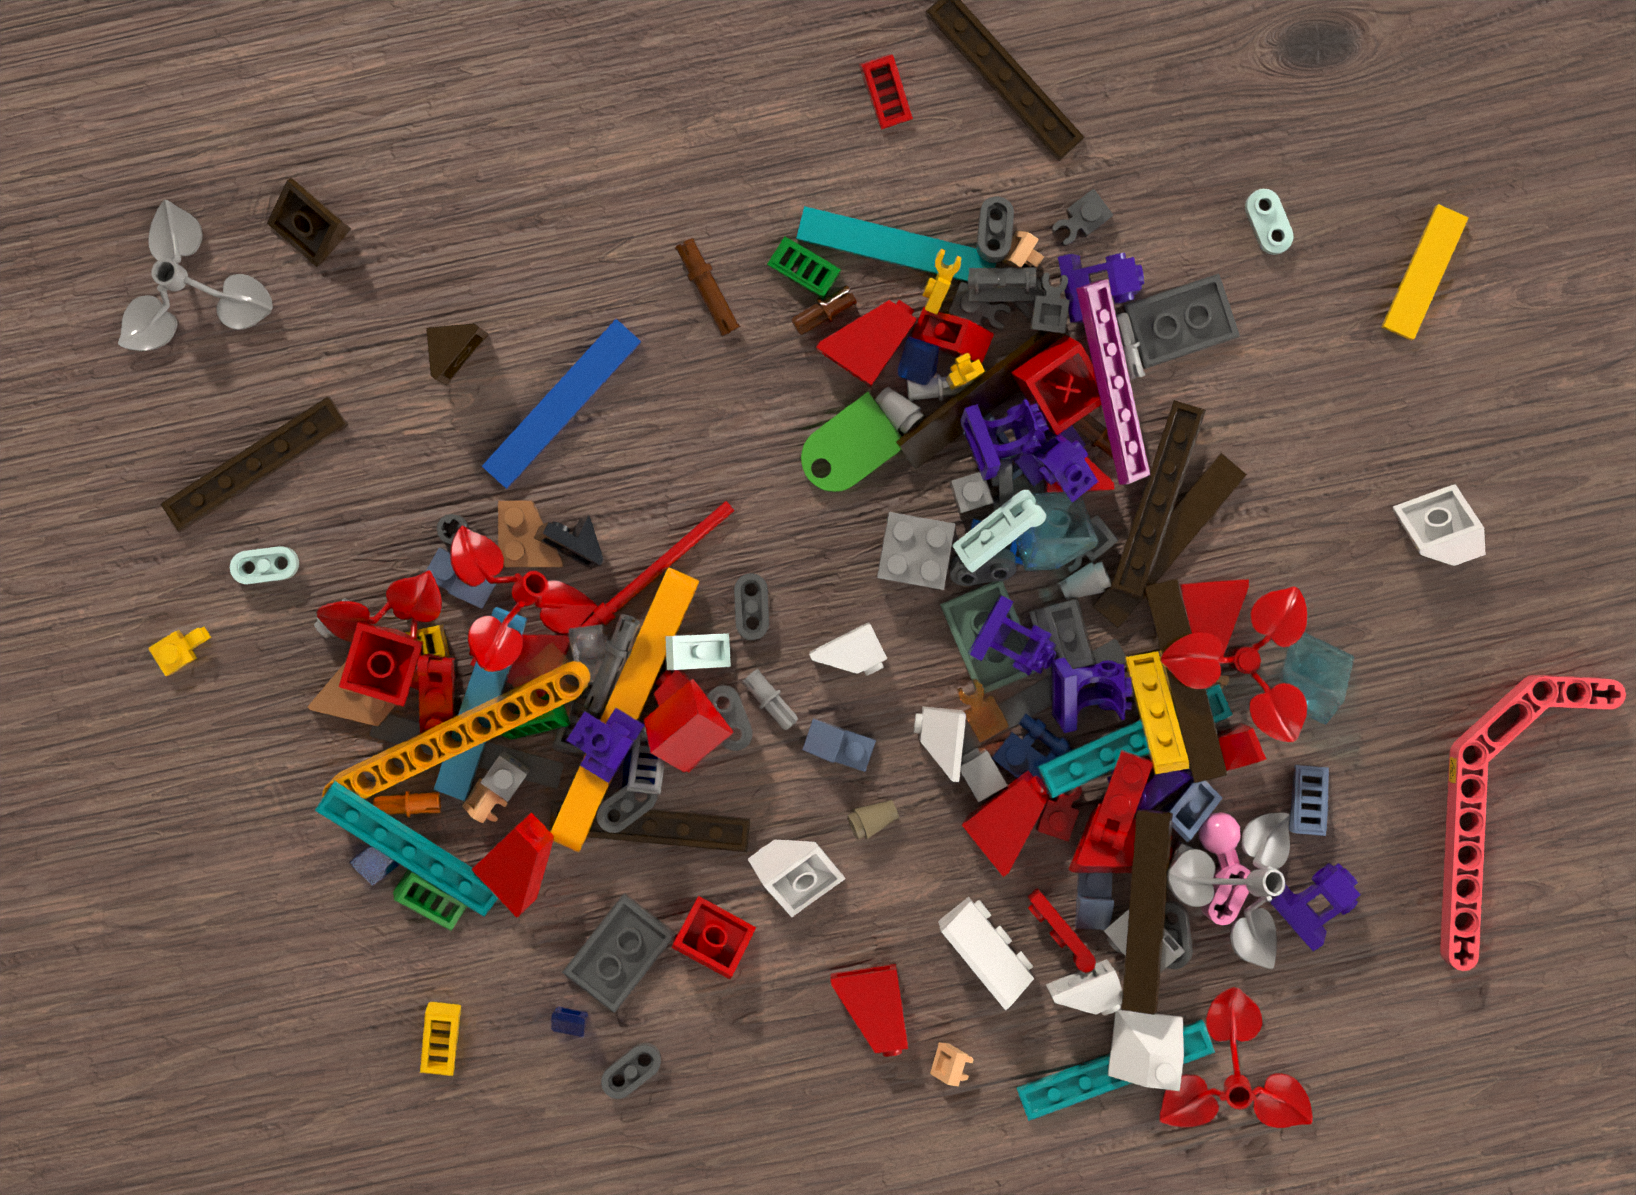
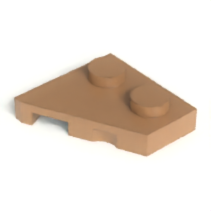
M498 501V547L504 557L503 567H564V561L558 551L534 539L539 526L543 525V522L533 501Z
M345 663L308 705V708L312 711L377 727L384 722L397 706L396 704L340 688L339 683Z

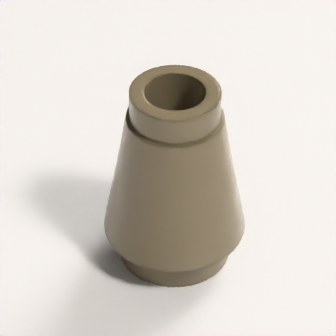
M892 800L853 809L854 813L847 815L849 825L857 840L863 837L867 840L899 818Z

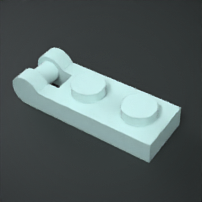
M1029 490L1018 492L952 545L969 571L973 573L1030 527L1039 526L1045 521V512L1041 506L1035 505L1036 499Z

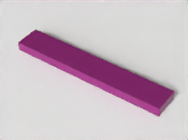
M1105 279L1078 287L1076 290L1119 485H1126L1149 476L1150 471L1109 281Z

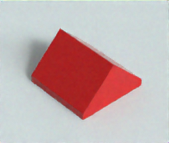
M358 622L339 687L404 707L424 642L397 629Z
M694 679L690 680L644 719L650 753L684 773L734 733Z
M698 896L676 935L671 948L731 979L756 927Z

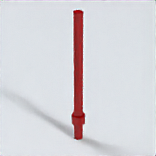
M725 501L606 604L602 602L593 610L595 614L577 628L575 632L582 640H585L602 624H609L616 618L614 614L735 510Z

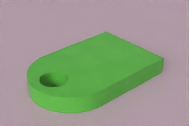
M867 392L808 437L801 454L803 471L809 481L822 490L829 492L847 490L901 451L896 443L901 438V435L896 431L869 392ZM818 459L827 460L831 465L830 474L825 478L814 476L811 471L814 461Z

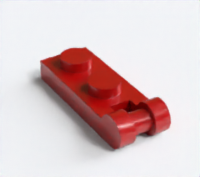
M419 655L420 733L455 717L454 658L443 657L442 660H432L430 656Z
M1121 750L1092 829L1090 840L1098 843L1100 840L1112 844V848L1122 851L1153 766L1151 760ZM1108 818L1120 822L1117 831L1105 827Z
M1036 888L1028 895L1029 900L1032 902L1028 909L1040 923L1045 919L1053 927L1049 934L1061 948L1068 945L1073 951V961L1081 972H1091L1096 966L1095 957L1042 892Z

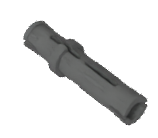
M620 615L611 641L608 640L605 645V657L584 704L586 708L593 712L604 713L625 659L630 657L632 652L630 647L635 633L640 626V621L635 620L636 618L632 616Z

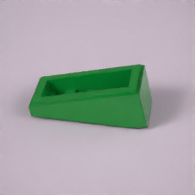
M784 236L767 263L769 267L822 300L826 297L841 273V269ZM788 248H790L794 252L784 267L779 263ZM802 255L805 257V260L798 271L794 273L791 271V268L798 257ZM813 262L816 264V267L806 280L802 276L809 264ZM824 269L827 271V274L818 287L813 283L821 270Z
M549 694L542 696L540 699L549 700ZM563 704L501 735L509 740L563 728L570 725V721ZM520 710L513 712V714H520Z
M407 869L393 892L395 901L452 931L467 907L409 869ZM413 882L418 883L412 895L408 894L407 892ZM427 888L430 892L422 903L419 901V898ZM438 895L442 896L435 910L431 909L430 907ZM449 901L455 903L447 917L441 915Z

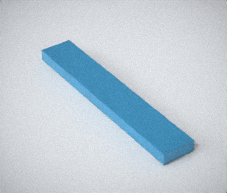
M495 607L491 616L497 618L502 623L509 614V611ZM516 614L507 627L517 630L522 636L527 618ZM476 661L458 715L502 695L512 664L501 671L488 672L481 668ZM478 717V721L483 727L491 728L488 719ZM453 731L452 739L461 742L460 734ZM486 742L442 762L433 790L465 801Z

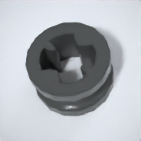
M449 514L439 520L437 534L445 543L452 544L455 536L453 535L449 538L446 535L449 532L444 531L446 523L452 524L454 520H457L460 523L457 526L458 528L465 526L469 529L467 521L460 515Z

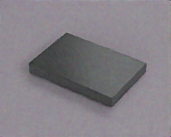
M1219 273L1123 306L1124 312L1129 316L1135 341L1140 343L1137 349L1144 369L1240 337Z
M624 893L562 973L615 1013L675 937L676 933Z

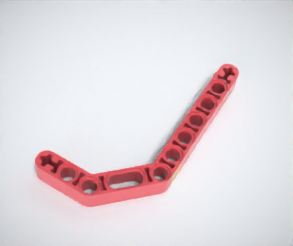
M1527 676L1451 746L1449 754L1440 952L1443 960L1455 969L1468 971L1475 967L1479 959L1488 762L1549 707L1616 709L1620 707L1626 697L1625 688L1620 682L1595 677ZM1538 682H1541L1544 685L1545 691L1541 698L1536 699L1533 695V688ZM1574 683L1578 693L1575 699L1570 701L1566 691L1569 685ZM1592 690H1609L1610 694L1605 697L1592 696ZM1516 704L1520 709L1518 719L1496 739L1490 740L1487 733L1490 725L1511 706ZM1473 746L1475 757L1472 761L1466 763L1463 759V751L1466 747ZM1471 779L1474 785L1473 791L1469 795L1464 796L1461 792V786L1464 781ZM1470 812L1472 822L1469 827L1462 829L1459 822L1463 814ZM1464 846H1469L1470 857L1466 861L1460 862L1458 859L1459 850ZM1467 879L1469 883L1467 892L1463 895H1458L1456 890L1459 881ZM1465 912L1467 914L1466 924L1461 928H1456L1455 918L1460 913ZM1461 948L1464 949L1465 953L1459 955L1458 959L1454 957L1455 952L1458 953Z

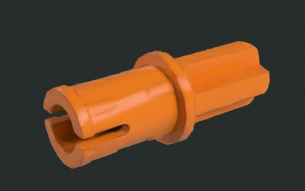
M406 791L405 795L377 796L373 800V805L388 815L406 814L407 817H411V814L441 813L440 792L410 794V791Z

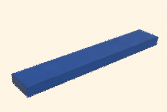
M615 319L482 467L508 489L639 346L641 341L621 322Z

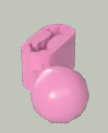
M1223 812L1209 815L1199 828V840L1206 850L1217 856L1219 866L1216 868L1213 878L1229 879V876L1234 874L1239 876L1238 879H1246L1251 872L1240 864L1235 850L1241 838L1240 826L1235 818ZM1213 885V900L1209 904L1201 906L1203 914L1219 925H1228L1233 922L1249 893L1246 885ZM1216 904L1224 905L1222 911L1215 910L1214 907Z

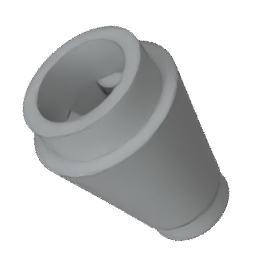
M890 387L885 388L875 399V402L879 404V407L897 432L902 431L906 434L924 419V415L920 412V407L896 391H893Z
M1102 561L1096 564L1091 562L1065 580L1060 581V586L1066 600L1104 593L1106 588L1112 586Z

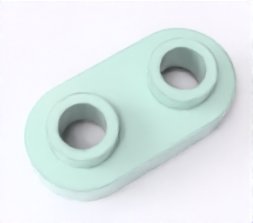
M1259 189L1253 192L1246 200L1245 212L1258 244L1268 254H1280L1287 250L1293 242V231L1280 199L1275 192L1269 189ZM1260 200H1266L1269 203L1268 211H1262L1259 208ZM1273 231H1279L1282 234L1281 242H1275L1272 239L1271 234Z
M281 546L242 551L236 554L230 563L232 577L242 584L289 579L296 574L299 568L297 554L292 549ZM281 557H285L288 561L287 567L283 570L278 567V560ZM249 561L255 566L251 574L245 571V564Z

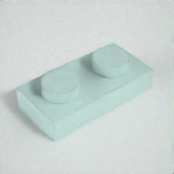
M729 634L665 637L667 670L731 667Z

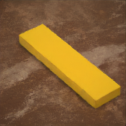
M1440 204L1435 206L1381 328L1411 341L1415 339L1469 217Z
M1159 652L1126 657V667L1129 677H1131V686L1155 774L1189 769L1188 756Z

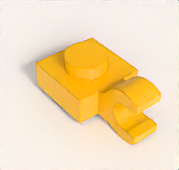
M943 249L936 255L935 267L938 271L936 279L931 277L928 279L922 294L923 297L927 298L925 310L934 314L938 313L950 287L951 280L954 274L959 271L961 265L960 256L956 257L954 264L945 265L942 261L945 254Z
M969 353L955 359L956 364L950 367L952 373L946 378L951 391L983 375L985 370L979 359L971 363Z
M205 626L194 629L185 637L180 630H177L148 649L164 675L170 676L197 659L192 649L212 637Z

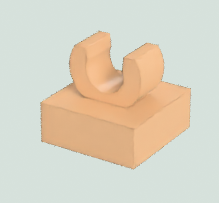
M1016 231L1012 237L1009 254L1003 262L1012 267L1022 268L1023 264H1026L1029 267L1034 266L1038 268L1044 256L1033 248L1039 239L1029 232Z
M480 778L462 807L473 819L484 823L486 818L496 822L498 817L491 810L495 804H501L506 807L507 802L481 784L482 779Z
M939 1042L930 1074L947 1085L959 1086L960 1080L965 1081L969 1077V1075L963 1072L965 1062L973 1063L974 1059L951 1044Z

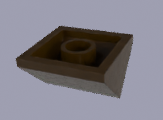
M292 178L286 181L267 222L271 228L316 267L328 257L351 230L347 224Z
M474 323L426 328L431 377L447 385L489 334Z

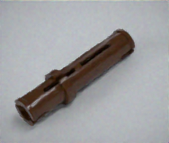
M694 238L684 241V244L677 245L675 250L680 255L689 272L687 277L690 282L693 281L721 332V336L723 337L731 333V331L740 328L741 326L737 323L710 272L713 270L710 263L706 264Z

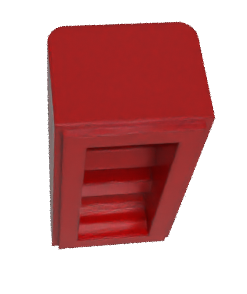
M887 54L859 64L880 129L882 130L912 120L913 117L894 55ZM887 66L888 73L872 77L871 71ZM891 80L893 86L878 91L875 87L876 84ZM896 92L897 99L880 103L879 98ZM900 105L902 112L887 117L884 116L883 111Z

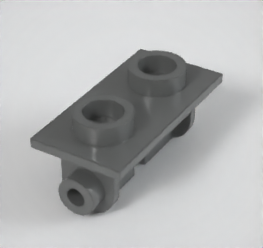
M969 268V302H1034V296H1036V268Z

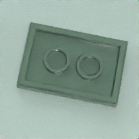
M1003 581L991 582L940 604L978 696L1028 676L1012 666L1015 661L1014 659L991 647L987 650L982 661L968 654L999 595L1010 600ZM1012 605L1006 617L1020 624ZM1012 629L1003 646L1020 655L1028 640L1025 635Z

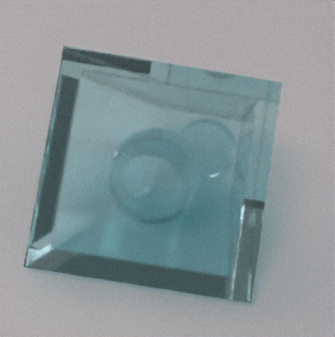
M1064 492L1032 493L1036 499L1035 505L1041 506L1046 514V519L1041 525L1030 527L1016 538V546L1025 571L1058 569L1097 546L1099 541L1081 496L1074 502H1071Z
M1305 632L1295 644L1287 648L1281 678L1283 683L1291 684L1303 693L1307 701V717L1326 725L1345 701L1354 656Z

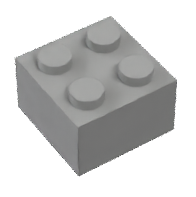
M888 512L877 578L944 590L955 523Z

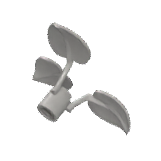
M163 200L154 215L149 232V248L152 255L158 260L153 265L152 277L159 284L157 290L161 293L163 304L156 297L149 295L135 298L124 312L118 345L135 351H149L167 344L173 338L178 325L176 317L167 311L170 307L167 290L179 291L186 284L221 298L216 308L217 315L224 325L236 330L250 328L268 316L273 308L272 299L267 289L259 281L248 275L236 274L226 278L223 285V293L189 278L187 271L179 263L181 262V256H191L198 250L202 242V228L198 220L190 213L168 200Z
M1267 813L1254 818L1246 825L1242 834V849L1246 855L1254 858L1253 865L1259 869L1253 870L1246 879L1213 878L1215 874L1213 860L1206 852L1197 849L1188 850L1180 854L1168 869L1167 875L1168 884L1174 896L1182 903L1192 907L1205 906L1213 900V885H1246L1247 890L1252 895L1260 897L1244 910V918L1235 920L1231 928L1230 939L1234 952L1241 959L1266 969H1273L1277 952L1276 928L1270 913L1266 909L1258 907L1264 902H1270L1272 896L1280 895L1285 888V878L1277 869L1285 864L1290 850V814Z

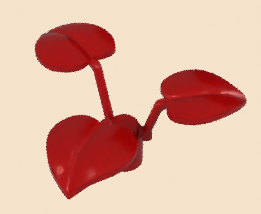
M461 526L457 530L451 544L450 560L455 574L462 582L472 587L481 585L485 579L490 584L514 582L512 596L516 605L504 618L503 622L501 623L493 616H483L473 622L468 631L469 648L478 665L485 671H501L513 664L520 656L523 647L522 636L517 630L507 626L524 606H530L535 603L536 607L541 608L540 619L542 623L552 632L558 634L573 632L597 608V605L579 590L563 582L547 581L545 576L538 571H530L523 577L519 573L508 577H494L502 571L504 565V557L500 548L491 539L475 533L465 526Z
M429 570L420 575L403 578L391 583L386 591V605L375 616L370 617V612L365 605L352 601L326 604L321 606L316 613L318 619L331 633L342 640L352 642L358 622L376 624L390 609H393L396 617L403 620L411 618L410 636L417 638L418 621L430 622L438 618L442 609V599L436 580ZM422 654L423 656H430L432 660H442L443 658L434 654ZM416 667L411 687L419 691Z
M1292 586L1266 593L1254 603L1250 613L1251 623L1255 631L1265 635V637L1258 643H1254L1251 648L1241 646L1234 649L1230 656L1220 657L1222 652L1221 641L1212 634L1196 632L1178 639L1161 655V663L1182 684L1194 689L1208 688L1219 679L1221 675L1219 663H1230L1235 671L1250 674L1251 678L1265 692L1255 695L1249 703V712L1254 724L1263 733L1276 740L1294 742L1298 739L1307 716L1305 696L1297 687L1288 683H1279L1270 689L1268 684L1257 673L1261 665V657L1258 653L1261 647L1266 645L1271 639L1280 647H1289L1302 637L1306 629L1307 606L1301 591L1297 587Z
M1232 987L1220 993L1211 1003L1206 1016V1026L1210 1036L1215 1041L1230 1040L1234 1074L1225 1080L1223 1085L1224 1091L1216 1088L1208 1090L1205 1080L1200 1076L1192 1074L1182 1075L1180 1091L1165 1090L1159 1113L1160 1122L1175 1127L1204 1125L1215 1118L1219 1111V1104L1215 1097L1212 1096L1216 1095L1220 1097L1221 1101L1226 1100L1232 1108L1239 1110L1247 1108L1254 1101L1253 1107L1257 1118L1263 1124L1270 1127L1287 1128L1296 1125L1312 1124L1313 1114L1309 1097L1303 1086L1294 1077L1283 1073H1275L1266 1079L1264 1088L1257 1086L1252 1090L1249 1080L1241 1075L1236 1040L1246 1042L1255 1038L1261 1030L1263 1020L1258 1005L1240 988Z

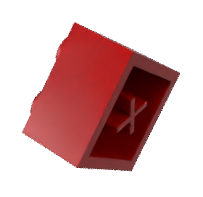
M1067 335L1011 372L1031 405L1037 403L1048 424V430L1055 435L1060 434L1102 405L1093 364L1082 344Z

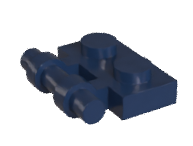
M1025 713L1018 724L1027 730V733L1021 739L1011 731L991 758L1017 778L1028 770L1033 777L1038 776L1041 778L1037 769L1038 766L1074 749L1069 746L1070 742L1064 737L1059 739L1045 728L1046 724L1040 719L1035 721ZM1036 739H1039L1051 748L1046 757L1031 747Z

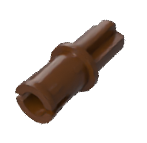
M845 285L842 289L823 300L818 298L816 300L817 304L794 316L792 323L796 331L803 335L825 321L832 322V317L856 305L857 301L853 293H849L850 288Z
M1087 414L1072 425L1092 442V447L1097 446L1113 459L1106 426L1104 427L1090 414Z

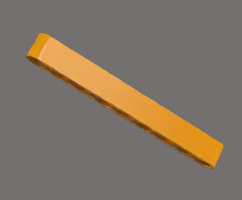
M670 567L667 569L632 647L630 657L624 665L600 721L606 724L616 707L634 719L639 720L666 659L665 637L676 636L695 594L699 580ZM579 767L552 827L551 833L554 836V842L580 852L611 781L608 783L584 767Z
M573 661L339 772L324 787L322 797H324L333 782L336 781L356 795L366 799L579 697L590 682L589 669L581 662ZM565 675L575 676L578 679L579 686L569 685L566 682ZM536 689L545 690L549 694L550 699H540L536 694ZM507 703L517 705L520 714L510 712ZM478 717L488 719L491 728L483 727L479 723ZM449 731L458 732L462 741L459 742L452 739ZM421 744L429 746L433 751V755L424 753ZM393 758L401 760L404 764V769L398 768L393 763ZM364 772L373 774L376 782L369 781L365 777Z

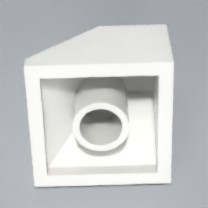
M1456 484L1393 506V512L1420 555L1453 566L1486 555L1484 527Z
M869 622L809 653L813 661L856 674L864 671L866 676L884 668L882 661L887 659Z
M922 706V714H915L914 733L920 734V742L951 781L959 782L966 714L962 710Z
M773 840L748 858L763 886L791 917L845 880L844 875L816 842Z
M1107 959L1096 963L1095 968L1091 972L1077 971L1046 984L1054 1002L1095 1015L1100 1012L1102 1015H1108L1121 1008L1123 991L1118 976Z
M1121 1009L1116 1011L1108 1076L1144 1087L1180 1091L1184 1059L1183 1018L1181 1016L1151 1015Z

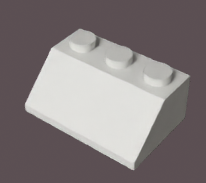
M968 896L938 921L940 930L1001 1006L1007 1010L1034 980L1029 971L1034 966L1022 951L1017 955L1008 945L1012 942V939L1001 926L995 929L987 920L991 913L980 900L974 903Z

